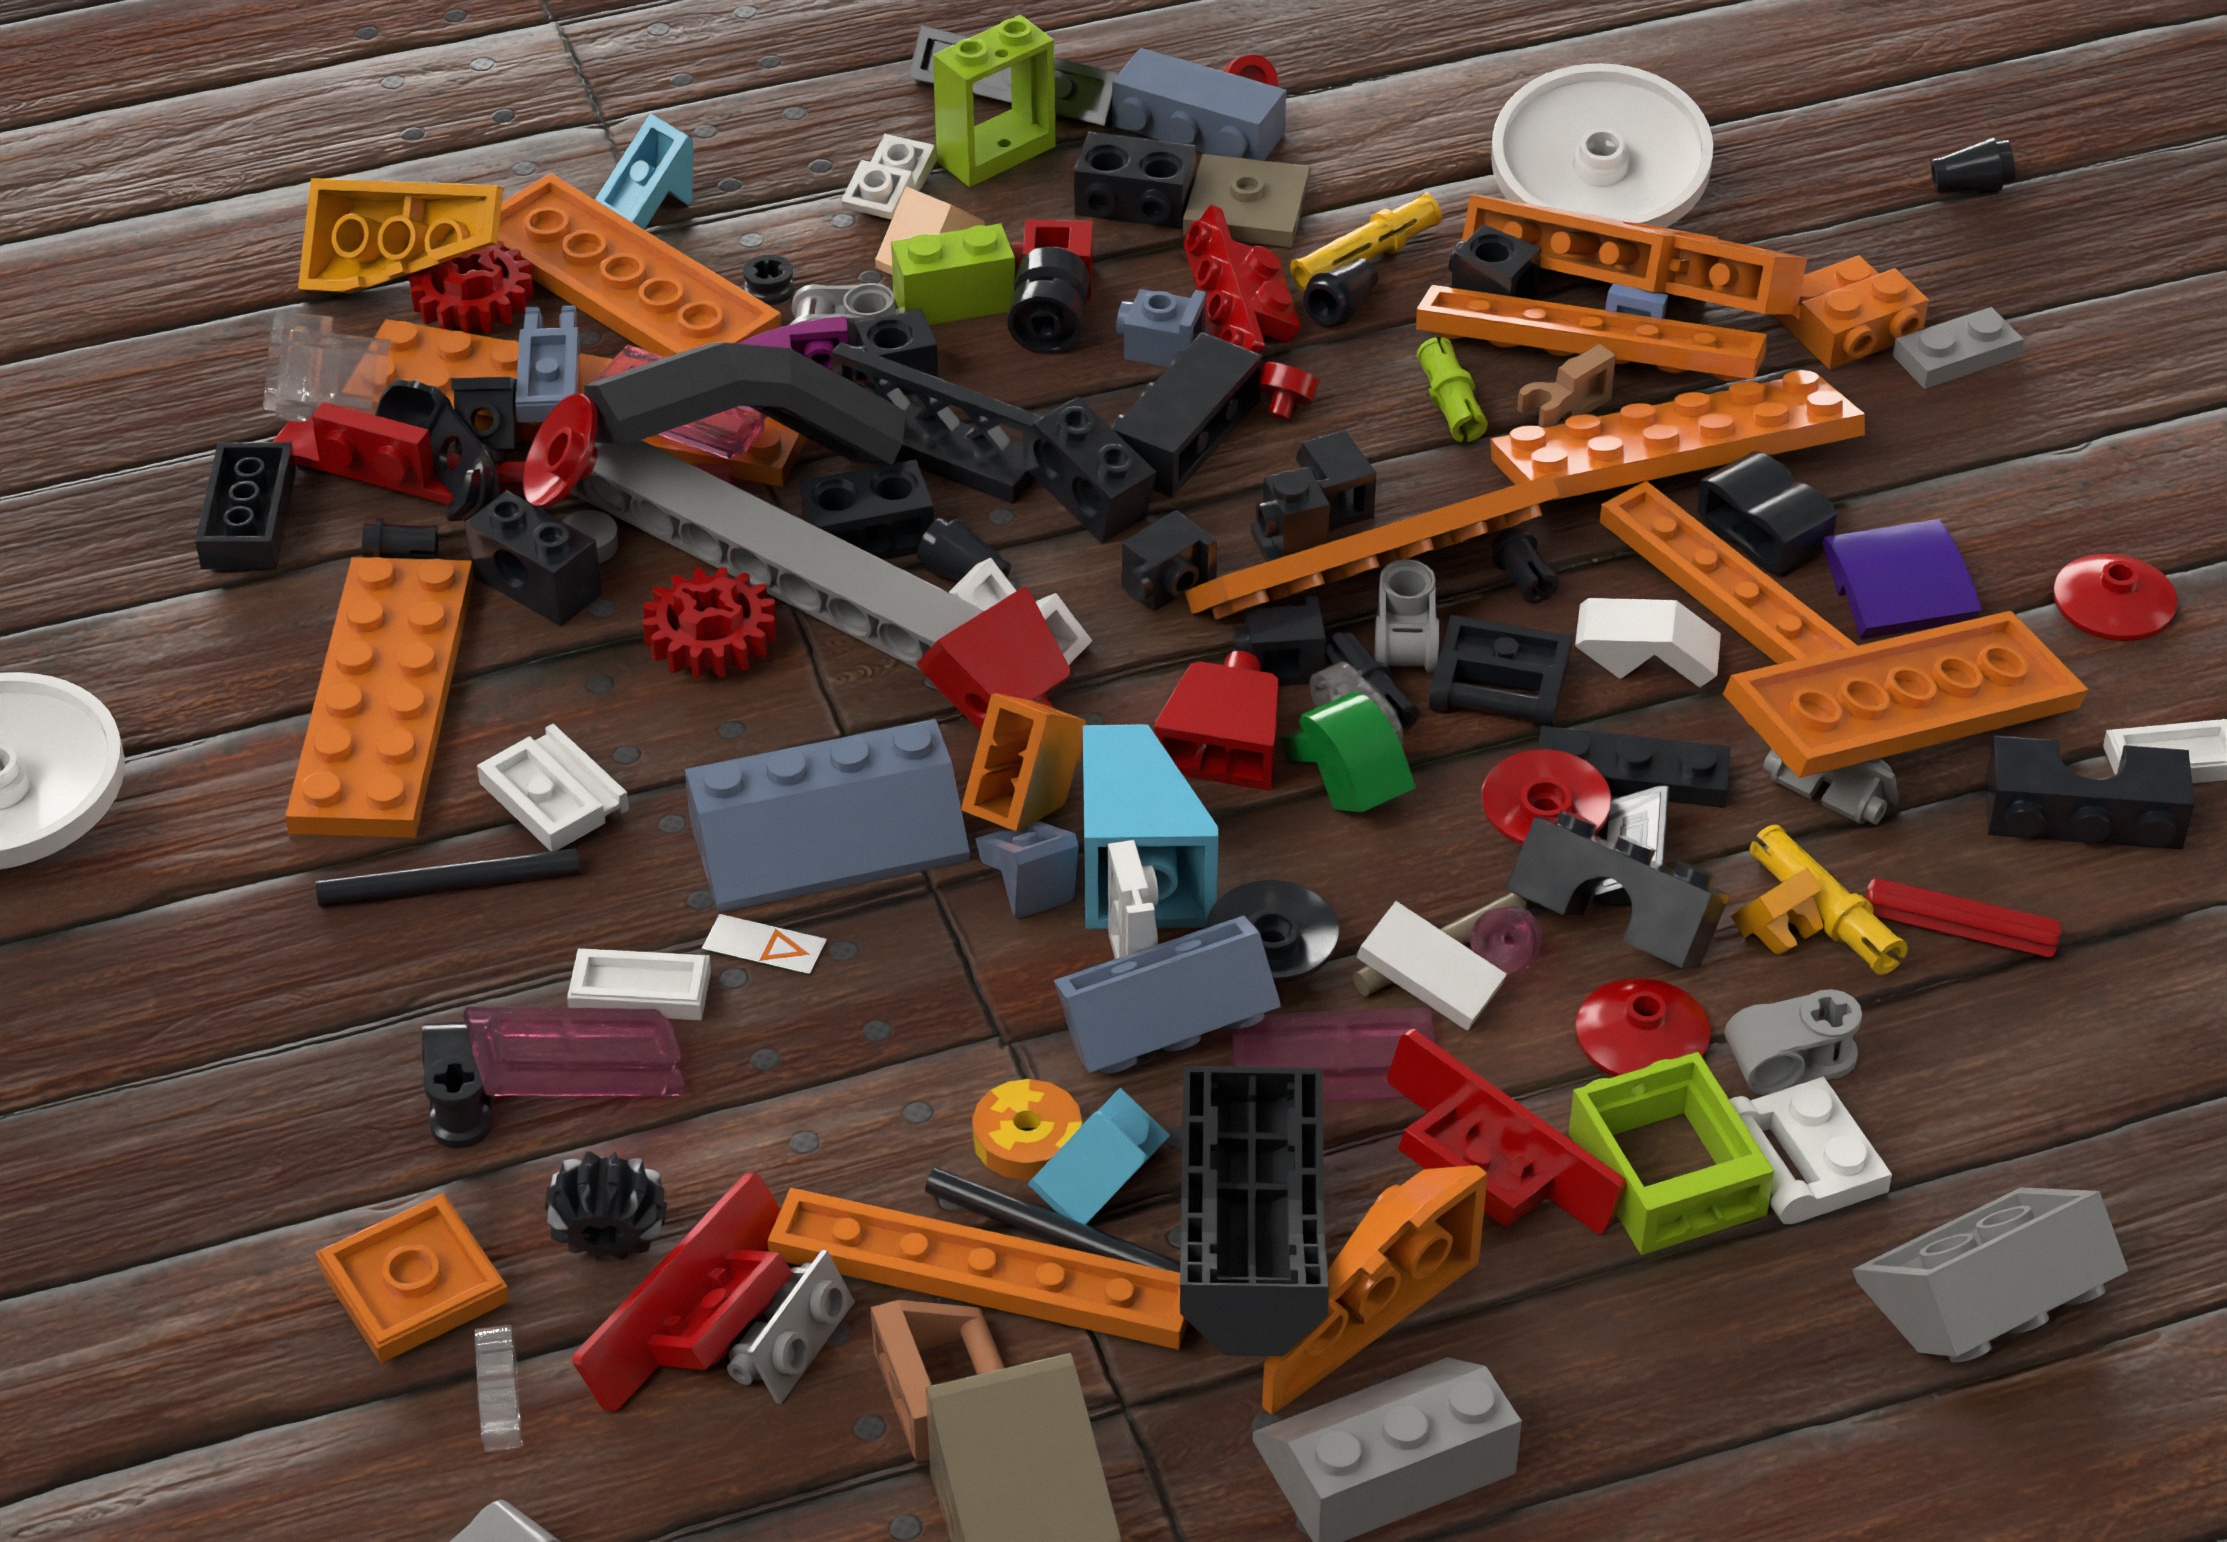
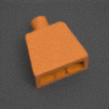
M997 693L991 694L961 810L1017 832L1061 808L1067 800L1076 764L1082 756L1083 725H1086V720L1032 700Z

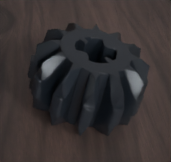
M616 1151L609 1157H599L593 1152H586L583 1160L573 1158L563 1160L560 1172L552 1175L551 1186L547 1187L545 1210H548L547 1223L551 1225V1239L559 1243H568L569 1252L576 1254L585 1251L593 1253L596 1260L602 1255H613L620 1260H624L629 1251L636 1253L648 1252L652 1240L660 1238L661 1226L665 1224L667 1202L664 1201L665 1190L661 1186V1173L652 1169H645L643 1159L624 1160L618 1158Z

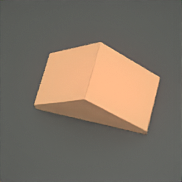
M905 186L875 259L876 268L893 275L891 241L909 239L922 234L933 235L964 230L977 225L985 226V221L951 204Z

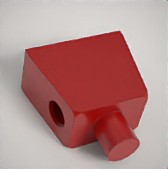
M1026 585L938 639L916 663L925 676L980 732L983 728L991 694L997 693L1028 699L1054 708L1048 697L1071 676L1070 667Z
M1235 651L1226 656L1223 665L1200 661L1190 664L1158 716L1154 726V734L1184 777L1272 791L1277 728L1278 678L1272 673L1260 672L1261 664L1254 655L1244 651Z

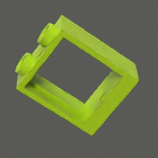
M1018 15L933 54L937 162L969 188L1056 147L1053 38L1022 15ZM1011 67L1012 109L974 126L973 84Z
M1699 1052L1672 1060H1660L1646 1068L1610 1079L1600 1078L1586 1086L1573 1089L1568 1134L1574 1143L1626 1179L1627 1188L1616 1215L1640 1255L1767 1216L1775 1171ZM1685 1114L1716 1165L1644 1187L1613 1135Z

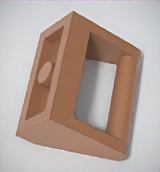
M896 1300L870 1307L873 1351L916 1463L930 1460L926 1387L932 1385L918 1351L963 1339L977 1375L1004 1369L1005 1366L983 1312L978 1307Z

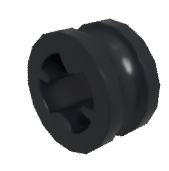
M762 255L752 258L743 268V278L746 281L744 291L767 305L783 303L794 293V283L792 281L793 265L786 258L777 255Z

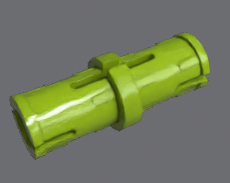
M1444 337L1441 338L1440 344L1444 351L1442 353L1437 338H1431L1420 345L1417 350L1418 361L1422 365L1431 385V388H1428L1429 396L1434 406L1441 409L1444 413L1453 438L1458 442L1463 441L1464 436L1460 429L1461 426L1467 442L1474 441L1485 433L1488 425L1472 392L1475 391L1476 386L1470 373L1459 365L1450 340Z

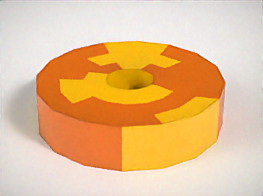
M1034 1079L1008 1081L991 1089L977 1103L972 1118L975 1152L985 1166L1003 1177L1023 1181L1032 1180L1082 1126L1079 1105L1067 1091L1051 1082ZM1023 1128H1032V1129H1034V1130H1031V1131H1023V1130H1021V1129H1023Z

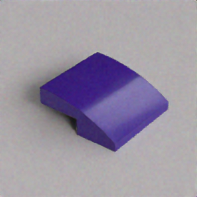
M1939 519L1825 536L1822 541L1837 594H1847L1860 639L1946 626L1976 619L1982 612L1976 590L1963 558L1949 532Z

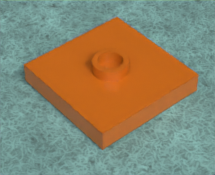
M444 1193L315 1252L319 1270L380 1364L510 1302L506 1283Z

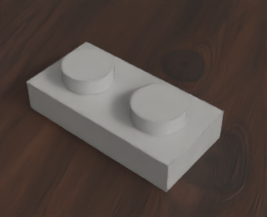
M1990 307L1896 338L1893 357L1924 389L2021 357L2024 339Z

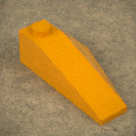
M311 178L298 289L311 292L350 294L496 245L504 187L478 184Z

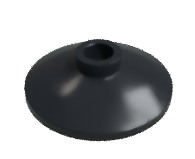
M1263 880L1238 886L1224 894L1214 904L1207 918L1206 928L1244 915L1260 933L1274 983L1298 980L1318 971L1333 956L1338 944L1339 924L1335 912L1328 902L1309 888L1287 881Z

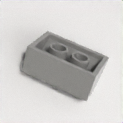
M2020 1187L1853 1268L1852 1271L1859 1286L1917 1352L1949 1356L1951 1362H1963L1977 1358L1990 1351L1992 1346L1989 1340L2005 1332L2011 1334L2022 1333L2045 1324L2049 1320L2047 1311L2063 1303L2065 1305H2076L2101 1296L2106 1291L2103 1283L2128 1272V1268L2100 1191Z
M1446 1357L1253 1431V1442L1312 1542H1344L1516 1474L1522 1421L1486 1366Z

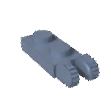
M575 305L562 306V313L559 315L560 328L544 329L543 316L540 314L539 307H526L524 329H521L519 333L515 400L518 422H544L559 402L572 394L578 393L580 341Z

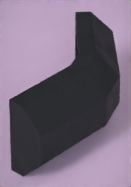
M711 342L584 385V395L590 397L597 407L598 428L595 441L597 443L627 445L738 406H749L852 462L893 465L903 444L905 410L790 348Z
M1183 1066L1180 1314L1223 1355L1284 1356L1328 1316L1329 1283L1324 1236L1323 1068Z

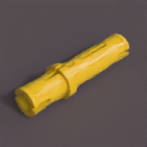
M1422 193L1412 201L1392 211L1388 209L1380 210L1373 214L1370 222L1335 239L1300 259L1293 260L1290 264V272L1294 283L1302 292H1305L1309 280L1318 273L1341 266L1358 258L1370 260L1383 252L1393 254L1403 249L1406 245V240L1433 226L1440 225L1442 213L1438 202L1429 193Z
M1770 825L1757 834V837L1770 848L1765 850L1758 842L1752 841L1749 850L1750 855L1766 867L1780 882L1783 883L1808 867L1822 889L1814 894L1813 897L1821 919L1824 922V931L1835 942L1848 944L1878 975L1887 974L1900 964L1888 951L1892 949L1899 957L1904 958L1907 954V943L1902 938L1897 937L1873 915V906L1864 896H1859L1857 893L1851 894L1792 840L1781 826Z

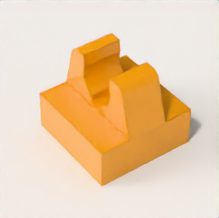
M1807 867L1730 917L1744 938L1754 933L1773 953L1781 955L1797 945L1794 936H1792L1788 929V922L1797 927L1804 940L1823 928V921L1813 897L1814 894L1822 889Z

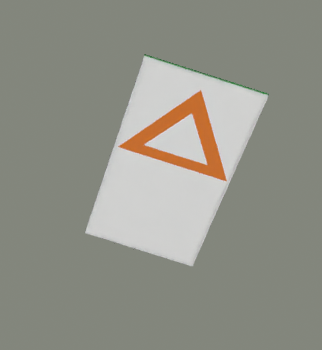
M719 914L702 949L810 974L827 939Z

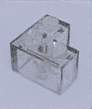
M275 310L269 340L263 410L275 411V415L284 420L307 421L321 403L326 402L375 415L380 397L386 388L390 340L332 333L333 317Z

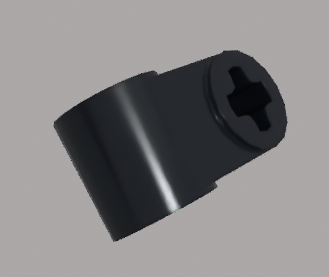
M493 1020L424 1024L422 1031L423 1084L425 1094L430 1099L429 1123L432 1136L438 1143L447 1147L463 1148L472 1146L482 1141L488 1135L492 1126L493 1081H496L497 1076Z

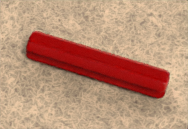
M1878 877L1872 878L1865 896L1872 904L1873 915L1877 918L2045 958L2054 956L2061 934V923L2056 919Z

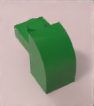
M1351 692L1302 714L1301 719H1299L1301 728L1280 737L1288 761L1317 762L1333 810L1364 812L1416 788L1401 743L1392 725L1380 708L1371 699L1359 692Z

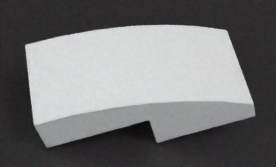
M884 134L871 162L861 160L841 199L842 208L892 219L905 186L919 191L937 161L935 145Z

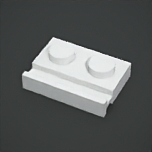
M551 724L545 728L546 735L535 741L529 736L478 764L477 769L480 784L550 851H557L605 824V816L617 810L620 814L628 811L629 805L627 791L556 725Z
M1134 840L1108 844V935L1114 957L1117 959L1158 945L1155 909L1153 906L1158 905L1156 876L1152 865H1141Z

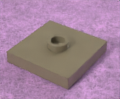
M1202 154L1183 218V235H1186L1191 224L1196 220H1200L1207 208L1212 204L1222 208L1232 240L1292 248L1310 182V166Z

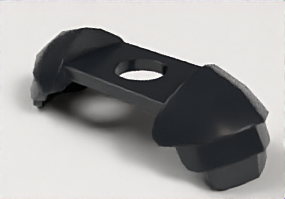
M406 380L393 381L381 395L375 416L429 430L434 473L454 497L447 511H445L447 520L450 522L467 521L500 496L501 484L498 467L491 451L485 444L482 445L453 409L449 398L436 386L426 385L417 380H411L410 382ZM458 438L462 445V456L458 466L451 471L447 463V452L452 441Z

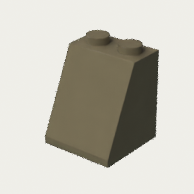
M1071 1353L926 1387L930 1475L951 1542H1121L1076 1366Z

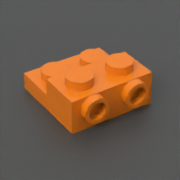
M1858 255L1804 275L1797 313L1772 315L1830 370L1895 346L1896 338L1923 330L1929 299L1896 268L1879 274Z

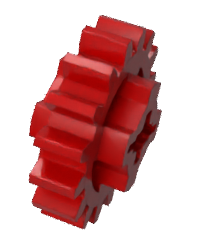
M499 240L496 245L409 274L413 311L421 312L422 322L425 325L438 321L440 329L450 330L454 326L460 328L462 332L469 334L472 327L480 326L486 334L491 333L492 323L500 322L507 326L513 324L512 312L525 314L527 301L534 299L529 260H522L521 251L517 248L504 252V244Z
M720 567L716 571L715 576H706L701 568H695L693 573L694 579L687 581L675 574L671 576L672 589L669 590L656 586L653 589L654 602H646L643 605L644 620H642L645 646H651L652 658L655 662L668 659L669 671L672 673H676L685 666L692 668L693 678L699 679L705 669H714L718 678H724L727 666L734 664L742 671L748 670V656L751 655L764 659L767 656L766 643L776 641L775 625H777L775 601L774 599H768L767 586L764 583L751 587L750 574L745 572L738 575L735 579L728 578L726 567ZM671 625L675 626L677 631H675L671 627Z

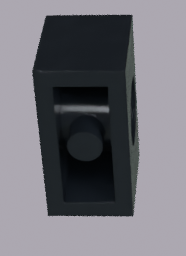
M505 491L465 522L474 578L560 627L602 595L596 540L509 491Z

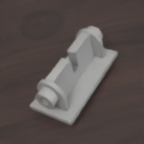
M1773 749L1770 750L1764 761L1763 769L1771 773V780L1773 782L1781 784L1809 799H1812L1823 781L1830 783L1831 785L1821 799L1822 805L1861 825L1867 821L1875 825L1878 824L1887 809V801L1896 806L1900 801L1895 774L1890 766L1880 758L1798 778L1783 763L1782 759Z
M821 1250L813 1263H803L800 1268H791L793 1275L774 1295L773 1304L764 1312L769 1322L755 1321L740 1343L735 1344L728 1354L730 1364L727 1366V1371L734 1380L744 1385L751 1384L754 1379L763 1380L774 1401L782 1404L855 1302L828 1250Z

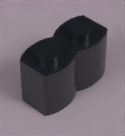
M1752 451L1701 479L1697 508L1699 515L1712 530L1729 541L1738 542L1744 552L1756 564L1771 573L1780 575L1824 550L1822 544L1824 537L1834 535L1837 512L1830 500L1812 487L1795 482L1785 465L1765 453Z

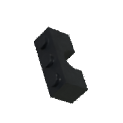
M1994 736L1985 778L1988 835L2183 850L2194 808L2189 750L2124 745L2117 774L2104 779H2090L2073 773L2063 764L2060 757L2059 740Z
M1560 810L1558 818L1534 817L1505 888L1506 890L1562 915H1584L1594 890L1604 881L1613 879L1625 888L1632 903L1631 920L1622 942L1680 968H1698L1701 966L1730 894L1711 886L1715 878L1713 874L1681 861L1677 862L1674 870L1652 860L1656 851L1652 847L1621 835L1618 836L1616 844L1593 835L1597 827L1596 823L1565 810Z

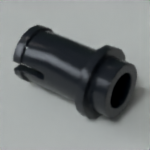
M377 518L376 523H364L362 557L438 559L439 538H436L439 535L438 525H431V527L385 524L384 518Z
M1511 527L1502 531L1492 543V560L1497 568L1506 570L1528 603H1540V597L1534 590V587L1537 586L1544 598L1548 599L1559 587V579L1536 550L1537 541L1534 535L1528 531H1523L1519 527Z

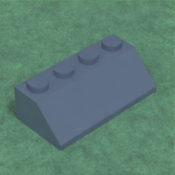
M936 719L685 769L690 824L717 913L970 861V850L953 766Z

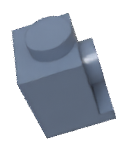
M1140 289L1134 302L1123 301L1118 311L1116 332L1119 335H1124V359L1170 367L1174 356L1180 350L1185 351L1201 332L1205 333L1206 292L1195 290L1192 298H1187L1163 291L1155 292Z

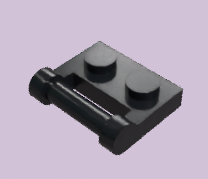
M1451 615L1431 684L1429 709L1448 712L1449 707L1453 706L1534 720V727H1554L1558 702L1571 655L1573 635ZM1456 677L1536 690L1539 691V694L1537 696L1455 682Z

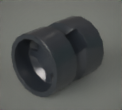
M1047 246L1032 250L1021 260L1017 269L1014 294L1012 295L1008 312V330L1012 338L1023 348L1035 353L1054 354L1065 351L1074 345L1078 339L1089 289L1090 273L1085 262L1075 253L1063 248Z

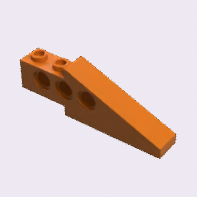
M1470 195L1462 241H1466L1485 224L1540 247V268L1650 292H1665L1761 314L1797 313L1807 262L1806 257L1719 240L1718 237L1483 195Z

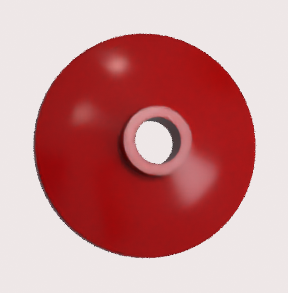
M576 393L564 398L553 408L539 428L529 450L523 476L524 494L530 504L539 508H549L557 504L568 494L578 480L586 479L593 471L598 458V450L594 447L598 428V412L595 402L590 397Z
M2093 554L2070 562L2058 574L2053 590L2056 607L2069 623L2090 635L2114 641L2142 640L2162 632L2174 619L2178 604L2174 586L2161 571L2142 560L2120 554Z
M1536 749L1511 755L1493 767L1487 775L1482 788V808L1487 820L1501 835L1520 845L1524 844L1535 816L1558 818L1560 810H1565L1596 823L1597 827L1593 834L1596 835L1606 823L1610 813V789L1602 774L1584 759L1558 750Z
M1626 978L1597 988L1581 1004L1575 1027L1577 1042L1587 1059L1601 1071L1613 1077L1646 1068L1660 1060H1672L1695 1052H1699L1704 1059L1711 1037V1028L1706 1012L1690 994L1670 983L1649 978Z

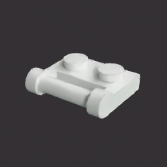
M1824 1076L1753 1100H1749L1744 1096L1729 1099L1775 1171L1770 1204L1784 1224L1799 1223L1889 1192L1892 1173ZM1771 1129L1807 1184L1804 1181L1795 1180L1763 1133L1764 1130Z

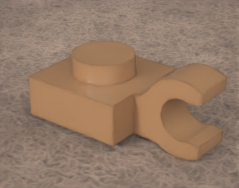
M1598 344L1581 355L1569 359L1558 368L1556 382H1533L1522 387L1518 395L1517 411L1523 414L1531 408L1540 407L1539 426L1542 428L1556 425L1561 418L1566 421L1572 416L1590 413L1611 400L1616 355L1601 344Z

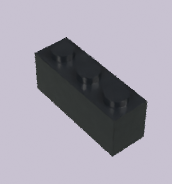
M1201 332L1185 351L1180 350L1174 356L1170 367L1155 383L1150 382L1144 388L1140 399L1125 415L1121 414L1115 419L1111 428L1156 471L1152 490L1173 498L1261 400V390L1257 387L1262 369L1261 354Z

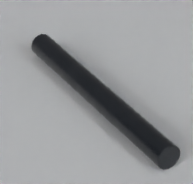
M577 848L316 880L318 905L326 906L580 874L578 852Z
M935 1167L928 1176L925 1186L926 1193L1068 1249L1180 1273V1261L959 1175Z

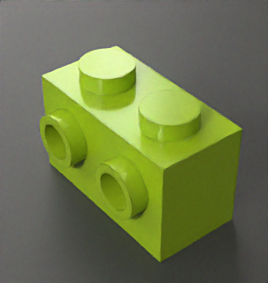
M1001 223L988 226L977 225L964 230L933 235L922 234L909 239L891 241L893 293L900 313L922 309L928 324L934 325L1009 312L1011 298L1014 294L1015 257Z

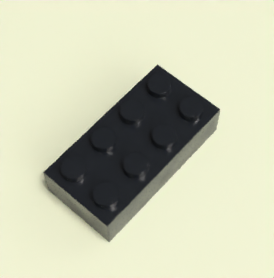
M292 442L217 443L195 540L201 570H263L277 568L297 472Z

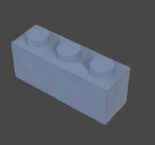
M1140 48L1112 81V126L1165 142L1195 145L1196 151L1210 155L1262 161L1266 159L1285 134L1286 89L1144 48Z
M1244 915L1054 980L1076 1054L1089 1073L1099 1070L1101 1073H1115L1125 1070L1138 1061L1137 1056L1163 1048L1165 1051H1178L1189 1048L1201 1040V1034L1224 1026L1228 1029L1250 1027L1264 1019V1012L1281 1007L1260 933Z

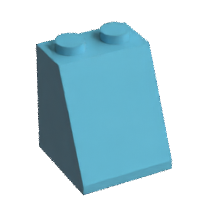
M1083 725L1085 929H1108V844L1131 840L1135 841L1141 865H1152L1158 887V905H1153L1156 928L1206 927L1208 915L1217 902V824L1149 725Z

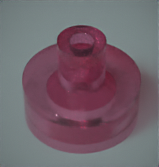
M1503 906L1491 909L1477 919L1472 929L1471 946L1473 952L1506 974L1524 970L1531 966L1538 958L1542 949L1543 938L1539 923L1530 912L1518 906Z

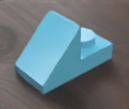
M650 113L595 200L642 229H645L667 193L690 205L692 201L694 140Z
M1119 1088L1098 1111H1095L1032 1178L1028 1185L1059 1215L1086 1225L1165 1142L1170 1134Z

